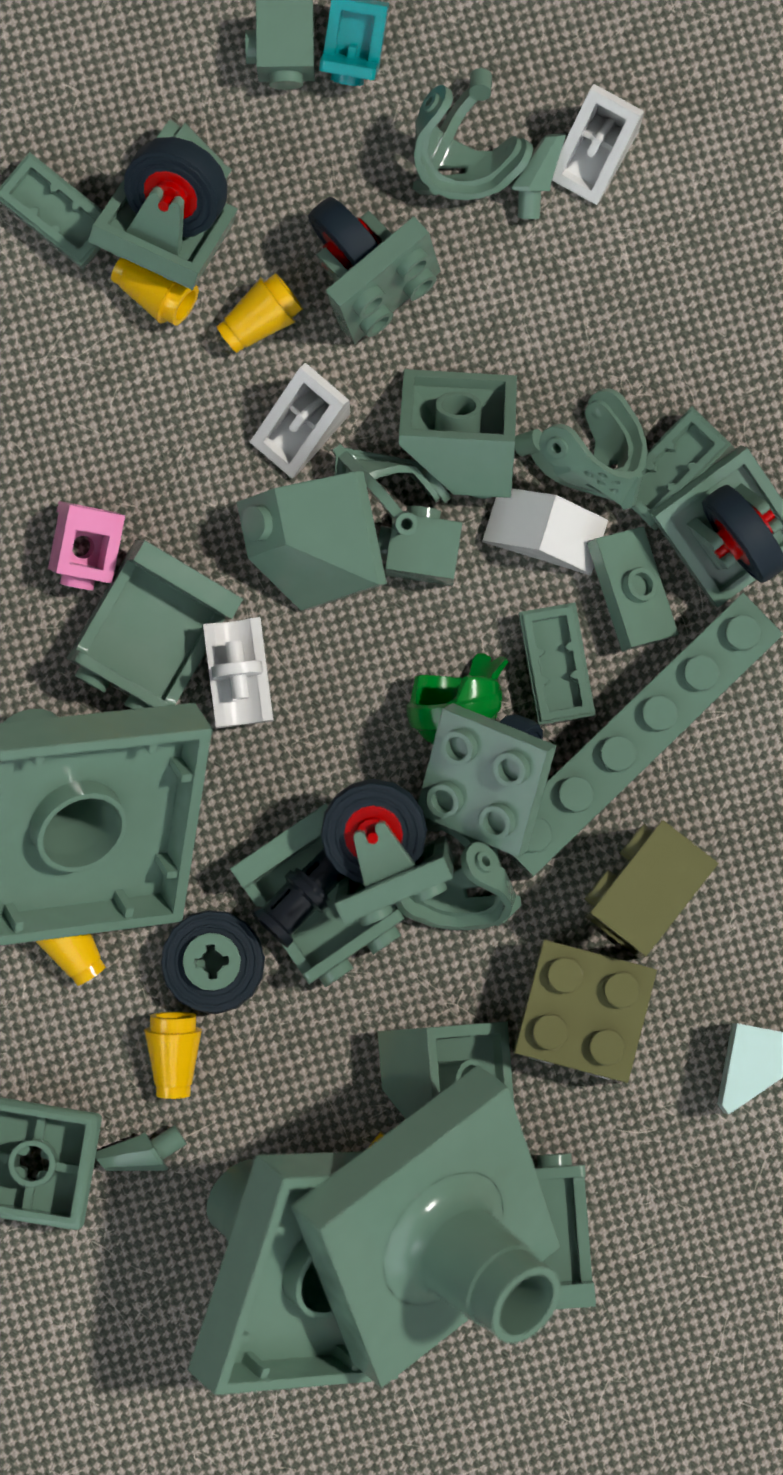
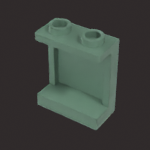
M135 540L113 577L112 583L109 584L66 659L79 666L74 676L93 688L105 693L108 686L112 685L129 695L124 703L129 709L176 705L206 652L203 624L223 623L225 618L232 619L243 598L146 540Z
M326 803L230 868L255 906L263 907L285 885V875L290 870L294 871L296 868L302 870L323 849L321 830L324 813L328 808ZM338 883L327 895L330 899L327 903L328 907L323 912L315 911L292 935L294 942L288 948L284 945L283 947L309 985L320 979L326 988L354 968L348 960L351 956L366 946L374 955L402 936L396 926L403 922L405 918L395 904L391 905L393 912L389 916L375 923L361 926L357 919L344 925L334 904L339 887Z
M571 1153L537 1155V1166L534 1167L560 1244V1248L543 1261L545 1265L557 1274L560 1281V1297L555 1310L596 1307L595 1285L592 1281L585 1164L572 1163Z

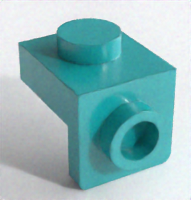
M331 0L324 52L320 59L319 71L331 73L332 81L344 85L362 86L365 79L375 80L380 68L390 3L377 0Z

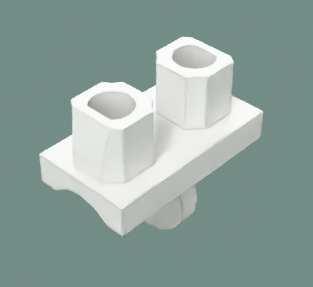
M256 617L232 622L203 624L216 728L274 721L261 618Z

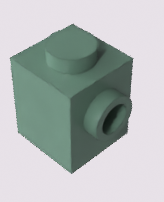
M256 0V30H245L246 64H256L259 82H269V86L274 89L292 90L301 88L303 81H315L313 0Z
M407 506L406 512L414 514L418 519V528L415 533L402 535L397 533L393 527H380L378 544L382 561H386V576L453 586L462 522L440 519L441 511L434 508Z

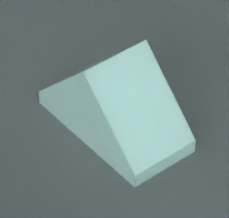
M732 1023L717 1101L722 1112L728 1115L783 1078V1032Z

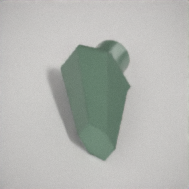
M565 133L545 135L532 152V157L524 171L510 183L511 190L519 191L518 218H540L541 191H550L553 175L566 137Z
M176 1125L152 1140L144 1132L137 1137L96 1151L95 1158L106 1171H166L169 1168L164 1159L187 1145V1142Z

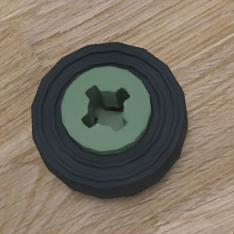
M207 910L189 915L172 929L163 945L161 970L167 988L178 1002L196 1012L219 1014L237 1009L253 996L263 978L265 956L259 937L247 922L229 912Z

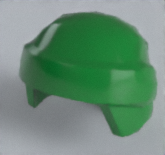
M478 653L472 659L469 675L463 678L437 675L415 676L411 699L407 704V717L410 726L416 729L426 741L433 744L442 709L452 703L497 721V715L502 706V691L497 679L509 660L505 656H499L492 661V658L485 653Z

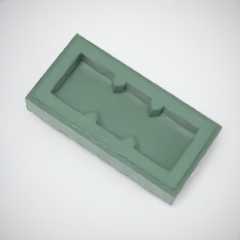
M29 152L0 186V204L83 270L101 249L88 241L93 224L102 210Z
M691 407L648 451L647 463L642 472L643 478L637 502L632 509L650 527L656 530L658 526L649 513L730 454L735 447L695 408Z
M644 526L599 537L588 542L587 546L622 652L668 640L679 635Z
M576 602L519 612L537 723L540 726L595 717Z

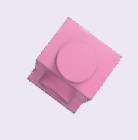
M59 501L57 507L59 514L48 569L61 574L60 584L69 587L94 590L95 580L112 583L125 515L114 511ZM79 536H86L90 542V549L84 556L77 557L72 551L74 540Z

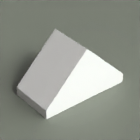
M593 84L564 142L552 181L597 205L640 130L644 111Z
M304 363L277 400L250 443L293 479L350 415L349 399L308 364Z
M512 488L511 498L496 497L482 542L591 575L594 564L587 543L596 538L603 537L608 520L558 495Z

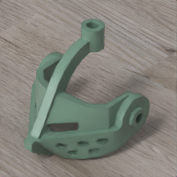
M477 68L470 73L469 88L453 105L440 129L436 125L444 117L452 104V91L444 85H438L424 99L415 121L414 160L416 180L413 182V190L420 195L437 196L439 194L448 199L456 200L485 198L506 188L528 165L532 157L533 145L524 138L512 136L493 151H477L453 139L460 123L477 101H484L491 96L492 73L489 70ZM464 168L465 173L442 175L438 169Z
M610 388L601 389L594 393L588 401L585 416L595 440L594 455L576 431L564 424H553L545 429L543 433L539 429H534L515 436V451L522 457L531 454L536 465L555 482L575 490L613 500L621 505L623 510L632 508L636 504L643 478L642 472L647 463V443L637 416L624 396L618 391ZM618 464V468H611L612 465Z
M341 443L331 449L335 455V475L363 471L367 490L393 518L392 527L397 533L402 535L415 533L418 528V519L414 514L402 511L375 479L395 473H404L413 478L435 503L440 500L445 504L451 499L446 487L415 460L344 448Z
M425 818L428 831H444L456 838L465 847L461 854L462 867L453 872V879L445 882L447 889L444 892L419 903H415L412 896L395 903L399 911L405 917L422 924L449 930L485 929L505 923L522 904L521 897L516 895L505 869L501 867L497 848L490 847L481 841ZM482 887L495 895L468 897L467 889Z

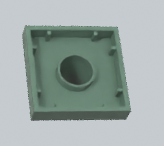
M195 703L58 717L53 712L44 709H27L10 716L0 723V946L183 921L212 727Z
M479 1065L291 1206L351 1360L358 1369L380 1388H383L469 1319L475 1324L488 1329L503 1342L518 1343L536 1334L548 1322L558 1304L561 1289L559 1278L543 1261L560 1248V1244L508 1086Z
M362 1152L256 1155L255 1159L245 1160L230 1167L214 1184L207 1201V1216L211 1225L226 1237L228 1245L188 1367V1371L214 1395L372 1382L351 1360L291 1207Z

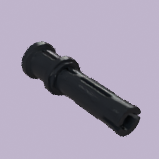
M323 847L318 855L302 870L298 868L294 871L290 870L285 875V885L263 907L256 905L250 912L273 937L288 948L294 942L292 935L315 911L323 912L328 907L327 903L330 899L327 895L345 875L336 870L326 856Z

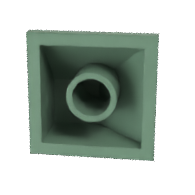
M404 369L399 446L453 495H469L480 499L491 497L511 498L515 451L517 375Z
M354 471L281 486L236 502L248 559L301 611L310 610L387 584L363 471Z
M508 1021L377 1031L382 1090L405 1119L477 1065L508 1086L514 1103Z

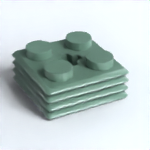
M0 1097V1218L70 1230H78L83 1227L102 1121L100 1114ZM33 1146L41 1148V1157L49 1160V1169L39 1171L36 1179L29 1178L28 1168L20 1165L19 1162L21 1155L31 1154Z

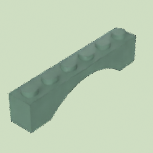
M742 593L546 783L528 851L519 857L507 852L505 853L532 879L752 666L783 633Z

